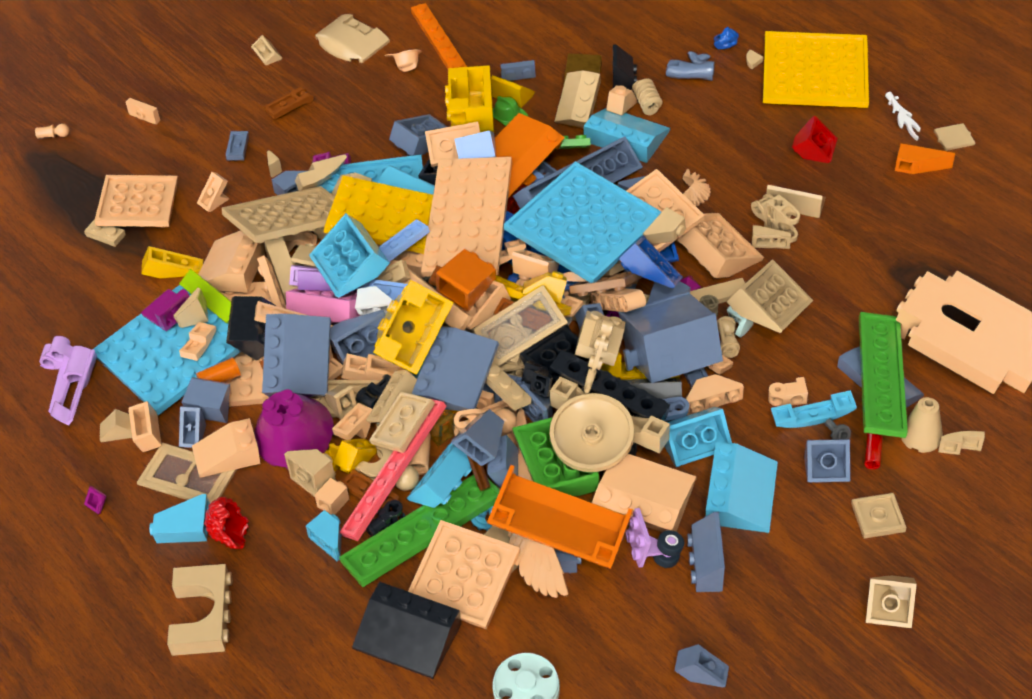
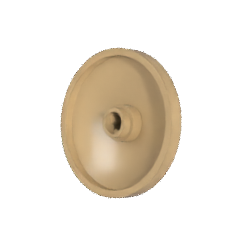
M597 393L579 395L565 402L554 414L550 425L551 444L558 458L573 469L583 472L607 470L620 463L629 453L634 441L633 420L625 406L610 396Z

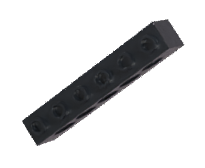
M561 350L551 364L549 372L553 377V381L556 382L559 377L565 378L578 384V387L584 392L587 373L591 367H588L589 362L576 357L573 353ZM596 369L597 373L589 393L603 394L616 399L625 406L631 416L650 418V416L665 421L670 409V404L665 400L652 396L644 389H639L628 381L613 376L608 371Z

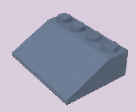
M266 314L263 394L271 397L275 393L289 389L294 393L307 397L326 396L329 378L330 317Z
M441 327L424 360L412 394L442 401L446 405L444 410L462 411L476 409L499 342L458 328Z

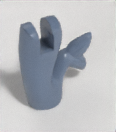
M689 51L688 55L692 63L672 59L667 64V77L713 80L715 62L707 61L711 57L708 54L697 55L695 52Z

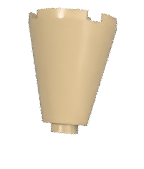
M929 397L920 399L908 416V433L906 438H901L908 448L918 449V452L925 453L939 447L943 432L939 404L935 399Z

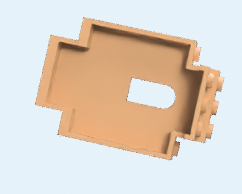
M928 271L923 278L919 276L914 284L916 288L909 290L905 297L907 301H902L896 310L899 313L896 321L900 322L901 338L905 339L909 329H911L908 335L911 337L908 343L910 347L992 394L996 392L1002 381L1025 393L1032 382V312L959 271H956L953 277L948 276L946 281ZM944 305L955 306L981 322L973 332L945 316L941 308Z

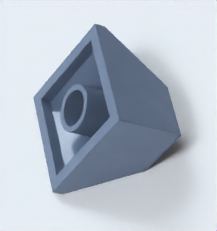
M521 384L520 387L531 397V404L522 407L525 415L532 422L552 418L553 407L550 404V395L549 397H544L530 391V384Z

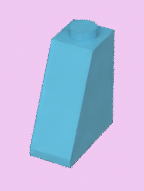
M201 494L154 514L153 523H150L149 530L156 543L207 541L208 532L204 525L205 513L210 504L207 494Z

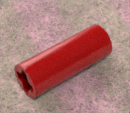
M867 433L864 465L868 469H878L880 467L883 435Z

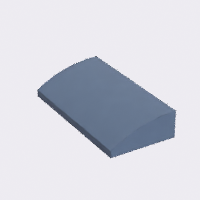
M857 347L839 356L837 367L862 388L860 347ZM904 377L907 408L921 399L924 394Z

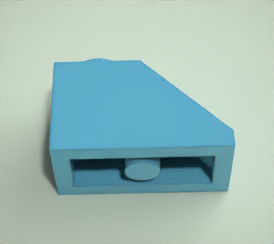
M324 510L306 525L308 537L338 561L341 556V522L336 515H330Z

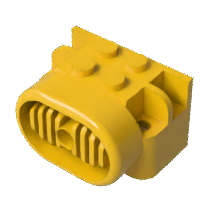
M490 65L448 68V85L445 86L447 121H451V127L478 122L480 133L486 131L494 133Z
M410 280L401 294L394 301L391 300L388 305L387 313L377 327V341L373 353L417 375L454 302ZM406 321L409 322L412 327L410 332L405 333L402 329V326Z

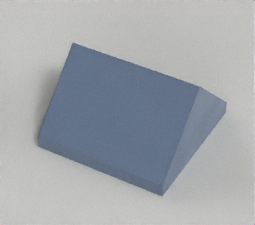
M192 377L182 404L186 407H201L204 419L227 423L230 384Z
M850 439L807 440L804 455L807 482H849Z

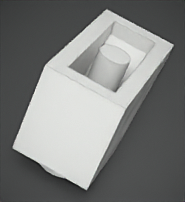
M376 286L360 288L357 290L355 309L360 316L383 310L386 315L387 307L392 299Z

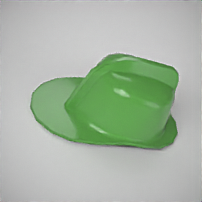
M497 97L495 107L493 108V117L503 125L507 126L518 113L528 116L518 106L515 99L511 97Z

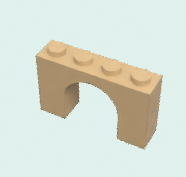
M226 564L173 568L172 588L176 598L202 596L210 598L215 603L211 613L201 621L169 625L167 645L172 656L225 651L226 643L229 642L230 638L229 630L227 629V623H230L231 620L228 604H231L232 601L229 585H232L233 582L232 573L228 572Z

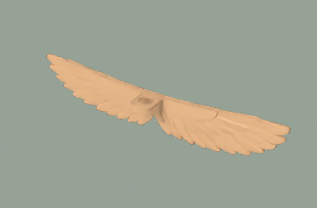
M521 408L516 416V427L527 424L525 411ZM513 431L501 434V436L507 435L518 448V476L533 481ZM508 531V537H510L509 544L520 547L521 552L515 565H519L520 575L524 576L527 585L530 586L532 584L536 592L540 589L544 596L549 594L551 597L557 598L558 592L563 596H567L568 589L563 575L564 572L555 549Z

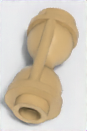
M723 316L717 320L718 332L721 335V351L725 357L733 358L738 355L740 345L734 334L736 323L734 318Z

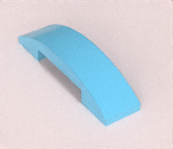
M850 390L832 394L831 400L792 408L791 404L773 407L771 412L777 427L797 428L822 424L829 418L832 420L840 418L857 409Z

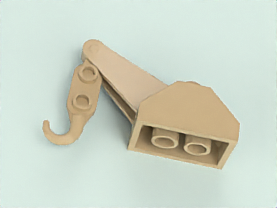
M598 311L586 312L575 355L588 358V367H591L588 370L585 381V393L590 392L597 373L596 369L600 370L602 363L614 366L626 323L618 317H607Z

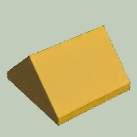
M493 75L491 77L492 97H511L516 100L520 108L535 93L531 89Z

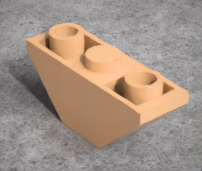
M717 374L697 379L686 398L689 402V412L687 415L743 399V384Z

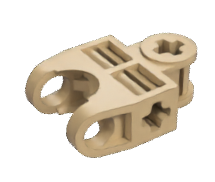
M767 193L759 201L751 203L753 213L764 221V227L791 233L793 237H791L790 243L797 240L798 232L793 225L799 222L800 213L790 202L779 194L773 197ZM791 215L796 217L795 219H790Z

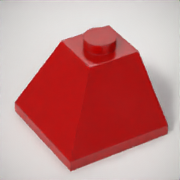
M813 116L795 135L792 148L803 159L830 163L838 138L816 116Z

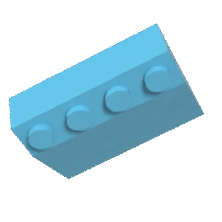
M607 108L591 115L584 125V135H586V138H590V144L603 148L625 136L639 161L645 163L649 161L670 131L669 127L627 113L619 115L607 111Z
M347 213L344 214L309 254L338 298L377 278L390 264L364 226Z
M716 441L705 517L713 512H719L720 526L769 533L778 462L739 444Z

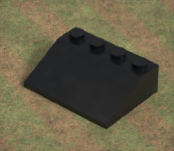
M379 582L368 602L352 649L434 679L462 624L460 610Z

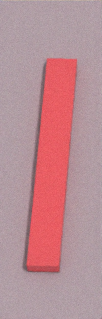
M432 399L435 403L405 452H392L341 529L340 533L343 537L356 541L360 539L446 408L444 402Z

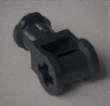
M385 374L382 377L383 379L377 384L371 382L368 386L361 388L356 395V401L373 409L391 376Z
M398 500L388 501L377 512L378 517L373 519L366 528L370 537L397 522L398 516L400 519L405 517L404 512H402V503Z

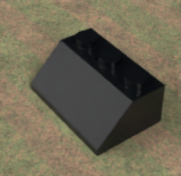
M234 296L231 300L226 343L257 361L264 356L266 323L254 320L256 304L259 301L276 305L263 297Z
M562 326L521 352L520 358L524 366L525 362L532 361L546 366L549 370L561 350L575 355L579 337L565 326ZM575 355L576 357H578V358H580V359H582V360H584V361H586V362H589V359H588V358H584V357ZM552 380L551 388H552L553 385L556 383V382L553 381V380Z

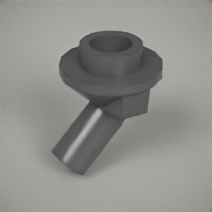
M831 418L825 421L824 424L832 432L830 435L832 439L850 438L851 430L847 425L840 424L837 426Z

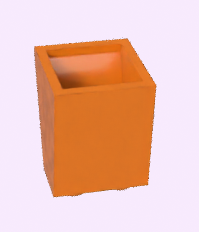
M463 249L436 272V291L469 312L496 279V269L491 263L481 260L476 253Z

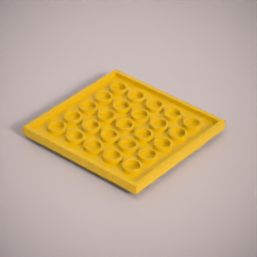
M765 31L763 103L868 108L867 35Z

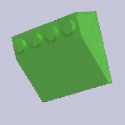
M552 418L512 428L533 482L571 496H580L597 490L599 485L598 472H583L573 469L563 463L554 452L550 440Z

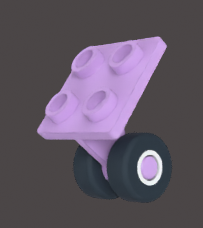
M640 508L634 509L633 516L630 517L629 529L626 530V540L631 544L633 560H636L640 568L644 566L647 556H653L659 566L664 568L674 567L678 563L680 553L684 547L683 537L678 532L672 530L662 532L658 540L649 536Z

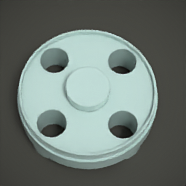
M520 653L507 658L497 668L493 679L494 699H502L505 696L511 697L509 699H558L560 693L559 678L554 666L544 657L533 653ZM513 668L519 669L517 671H511V669ZM544 675H549L550 677H549V678H543L542 676H544Z

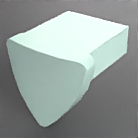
M729 306L727 309L729 317L734 318L735 322L739 324L735 335L742 337L750 330L754 323L741 317Z

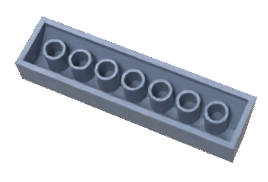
M625 136L576 161L612 183L643 167ZM572 164L523 188L513 195L520 209Z

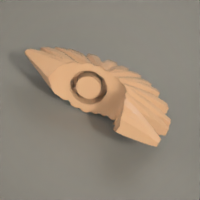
M687 169L683 175V180L690 187L683 195L695 206H699L700 203L703 204L704 200H708V197H710L709 184L705 183V179H699L700 175H696V172L690 175V171Z

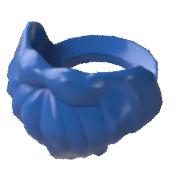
M726 27L721 34L714 37V46L718 50L735 46L738 42L739 34L733 29Z

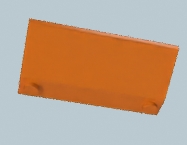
M518 113L495 137L496 157L512 158L508 198L555 148L557 150L560 148L565 138L551 126L521 113Z
M510 465L487 523L611 569L628 527L633 509L629 508L626 515L617 513L519 477L514 473L515 466Z

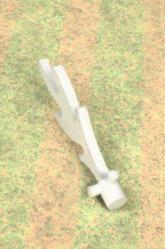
M887 92L885 96L889 101L888 105L892 104L893 113L899 112L897 116L899 127L903 128V124H905L910 135L917 141L919 137L915 134L912 127L917 132H920L921 128L911 118L912 114L896 101L899 97H894L892 92Z

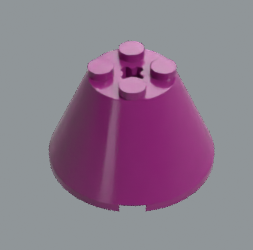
M289 389L275 393L263 402V408L254 430L259 455L263 460L272 466L286 467L288 469L284 455L287 451L317 449L321 453L327 451L332 435H334L332 430L334 422L329 410L321 402L294 393Z

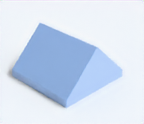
M492 131L454 139L459 159L496 157L495 137Z

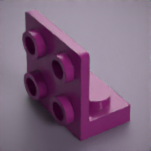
M167 289L146 307L141 314L167 332L177 323L173 315L190 296L184 289L180 290L177 294Z

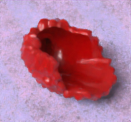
M218 497L212 501L206 510L204 525L210 537L215 539L216 542L220 541L230 549H243L246 542L244 535H246V530L249 528L247 524L249 520L247 517L242 516L240 513L241 508L231 498Z

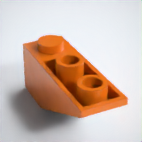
M901 143L895 171L917 174L950 169L953 167L955 153Z

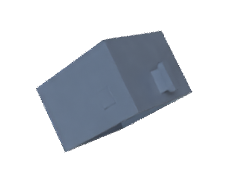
M689 291L646 303L644 307L629 312L619 311L620 319L626 322L623 333L625 344L623 354L626 369L628 371L633 370L635 366L651 383L723 361L716 314L712 313L693 297Z

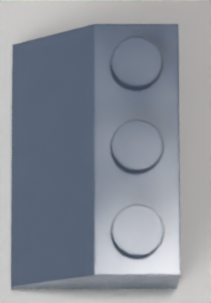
M713 512L692 524L691 534H687L688 547H692V552H689V564L694 565V570H691V584H695L696 592L723 591L725 565L719 512Z

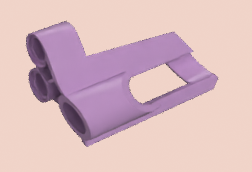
M56 336L53 338L52 344L44 346L39 362L40 366L45 369H59L49 413L55 419L69 426L73 421L82 390L89 383L97 354L95 350H90L86 347H72L69 339L63 336ZM79 381L71 407L68 409L63 404L70 383Z

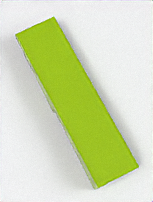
M190 269L179 284L191 294L197 288H200L206 299L207 308L228 324L231 300Z

